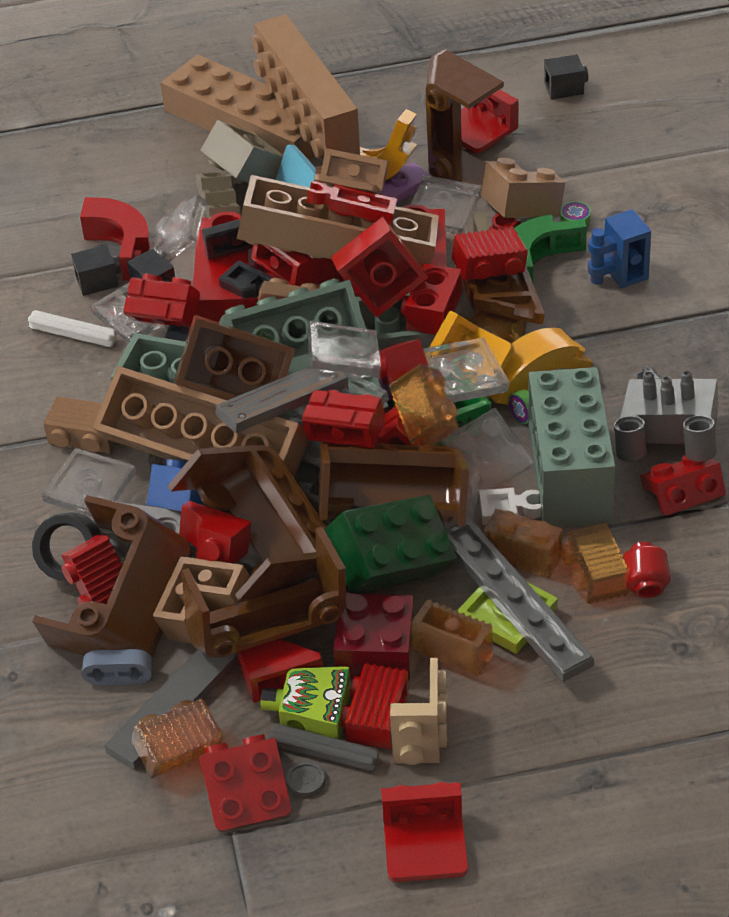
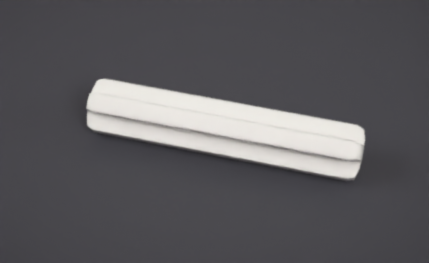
M37 310L32 311L28 317L29 327L35 330L106 347H113L117 340L116 330Z

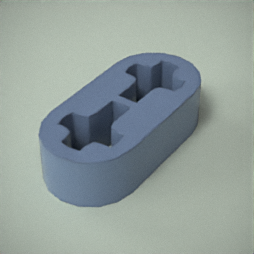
M137 649L90 651L83 657L81 676L86 682L93 685L142 684L151 678L153 659L147 652Z

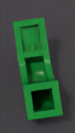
M551 214L533 218L515 228L528 250L526 267L532 283L533 265L539 259L552 254L586 251L587 226L585 219L554 222Z

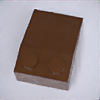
M194 315L174 381L176 385L229 400L286 377L295 348Z

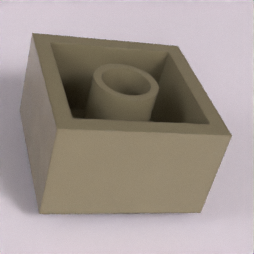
M218 119L200 150L210 158L208 162L212 166L223 171L225 169L228 172L226 176H231L232 181L241 185L243 181L249 185L251 175L276 180L283 158L281 152L257 134Z

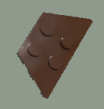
M525 267V272L515 275L463 280L473 309L535 324H543L545 313L527 267Z

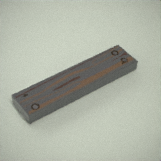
M327 359L217 404L215 415L235 433H238L309 403L314 390L338 391L348 387L349 377Z

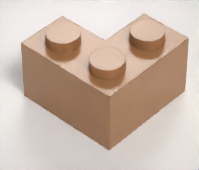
M498 158L497 161H486L481 196L504 218L540 217L551 214L552 217H560L566 182L552 169L539 168L537 172H527L518 166L513 159Z
M180 557L153 614V618L169 641L192 644L187 634L181 570L189 568L209 612L250 600H238L235 595L250 578L244 565Z

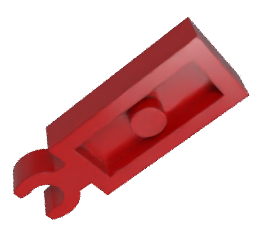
M311 181L306 202L315 205L326 204L328 205L327 210L335 211L341 216L360 217L367 219L373 224L381 217H384L388 224L391 225L397 199L343 185L334 184L332 188L322 182Z

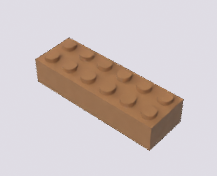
M284 14L254 23L255 36H252L251 41L257 54V60L254 61L256 74L259 78L262 77L265 80L268 91L275 94L280 108H285L288 112L291 123L298 126L305 142L308 141L312 146L315 157L321 158L323 161L326 148L360 155L357 107L288 16Z
M198 54L160 82L164 110L209 131L212 130L218 119L257 134L283 155L287 145H295L308 160L314 156L310 143L303 140L298 126L291 123L288 112L285 108H280L277 97L274 93L268 91L266 84Z
M251 175L243 204L237 239L245 240L252 245L263 244L277 247L285 252L296 251L305 253L313 258L332 259V255L373 223L360 217L341 216L335 211L327 210L328 205L326 204L315 205L306 202L310 187ZM396 206L390 226L422 266L424 263L431 264L436 247L439 215Z
M117 366L92 427L107 440L164 459L186 462L197 449L264 445L273 449L281 457L293 477H295L309 441L306 439L304 428L299 423L277 416L235 433L215 415L216 405L227 400L121 366Z

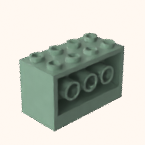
M339 279L328 280L320 284L319 289L308 291L306 287L299 288L288 294L289 297L279 300L276 299V296L267 297L258 301V306L245 309L244 305L235 306L226 310V315H223L219 322L295 348L287 376L327 359L338 369L369 359L372 360L374 357V350L350 280L339 282Z
M597 367L529 372L528 432L536 487L539 491V504H541L542 529L612 524L615 463Z

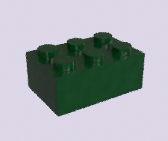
M430 494L346 510L324 529L345 566V584L349 593H362L434 577L457 559Z

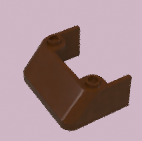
M443 49L431 57L426 83L428 171L434 180L439 181L472 201L481 195L486 163L462 149L461 105L468 109L472 108L503 88L504 82L454 53Z
M323 442L320 449V520H327L328 516L338 517L343 511L354 509V506L367 507L430 494L442 522H451L453 517H455L458 526H465L469 468L461 450L454 447L376 443L373 449Z
M264 445L197 449L167 486L170 492L197 490L205 506L219 511L230 510L234 516L252 521L249 541L263 562L256 565L252 570V576L235 594L238 600L253 599L291 587L317 571L316 529L320 527L325 529L326 526L320 520L319 515L281 457L273 449Z
M86 495L84 502L98 528L114 531L117 538L132 543L107 604L91 601L81 604L73 612L69 624L36 615L32 622L49 647L84 656L86 653L95 650L137 649L147 652L153 658L163 633L153 618V614L180 557L192 558V549L186 538L142 509Z
M323 527L316 529L317 579L209 612L189 568L181 570L187 634L193 646L210 657L224 658L242 650L337 621L346 607L345 566Z

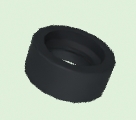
M77 512L56 514L44 520L36 529L33 537L32 552L38 568L48 577L59 581H67L62 572V565L55 561L50 551V539L53 532L61 526H72L82 533L85 541L96 535H102L95 522L88 516Z

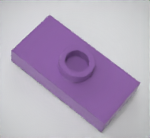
M412 162L401 168L395 175L384 182L382 195L396 198L397 204L431 185L432 175Z

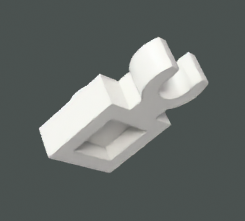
M514 488L479 490L482 525L517 523V515H523L530 519L541 517V504H537L539 503L538 490H527L521 495H515Z

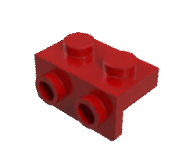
M685 455L682 457V461L673 464H657L651 468L650 472L640 475L642 487L657 495L660 511L664 515L673 514L726 494L720 462L713 459L693 461Z

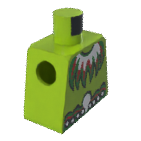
M349 667L291 669L287 673L284 690L263 688L260 703L261 710L279 712L281 725L341 740L343 728L340 726L343 707L349 704L351 681Z

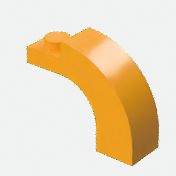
M407 109L397 119L389 142L385 147L379 149L360 147V155L388 160L385 181L403 167L417 144L411 142L417 126L413 125L417 114Z
M539 329L522 336L512 343L515 348L514 353L489 396L496 403L508 405L510 394L521 389L528 391L529 372L551 371L559 368H590L594 362L584 354L585 348L573 341L562 329Z

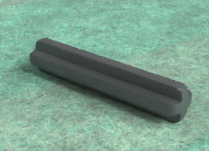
M274 724L269 734V739H276L277 747L369 771L375 770L379 760V751L375 748L281 724Z

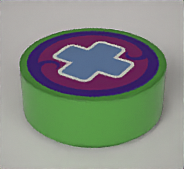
M573 201L561 207L560 222L585 219L586 226L589 225L591 209L587 204Z
M521 389L509 395L508 407L513 418L518 423L525 425L528 423V391Z

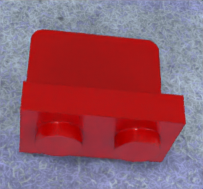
M498 90L472 108L464 107L461 109L462 146L474 153H481L517 130L519 100L502 90Z
M265 734L242 739L243 745L228 748L227 743H221L206 747V754L199 755L200 768L204 776L213 821L217 830L225 831L284 817L290 813L291 804L275 738L266 740Z
M437 782L431 785H398L393 788H381L389 880L392 882H406L465 876L468 872L462 817L461 783Z

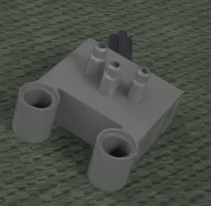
M649 366L642 367V372L637 374V379H629L621 416L614 422L617 457L623 461H637L646 456V444H685V454L688 459L693 461L712 459L717 453L715 436L719 410L717 379H692L690 371H683L681 379H672L669 376L662 378Z

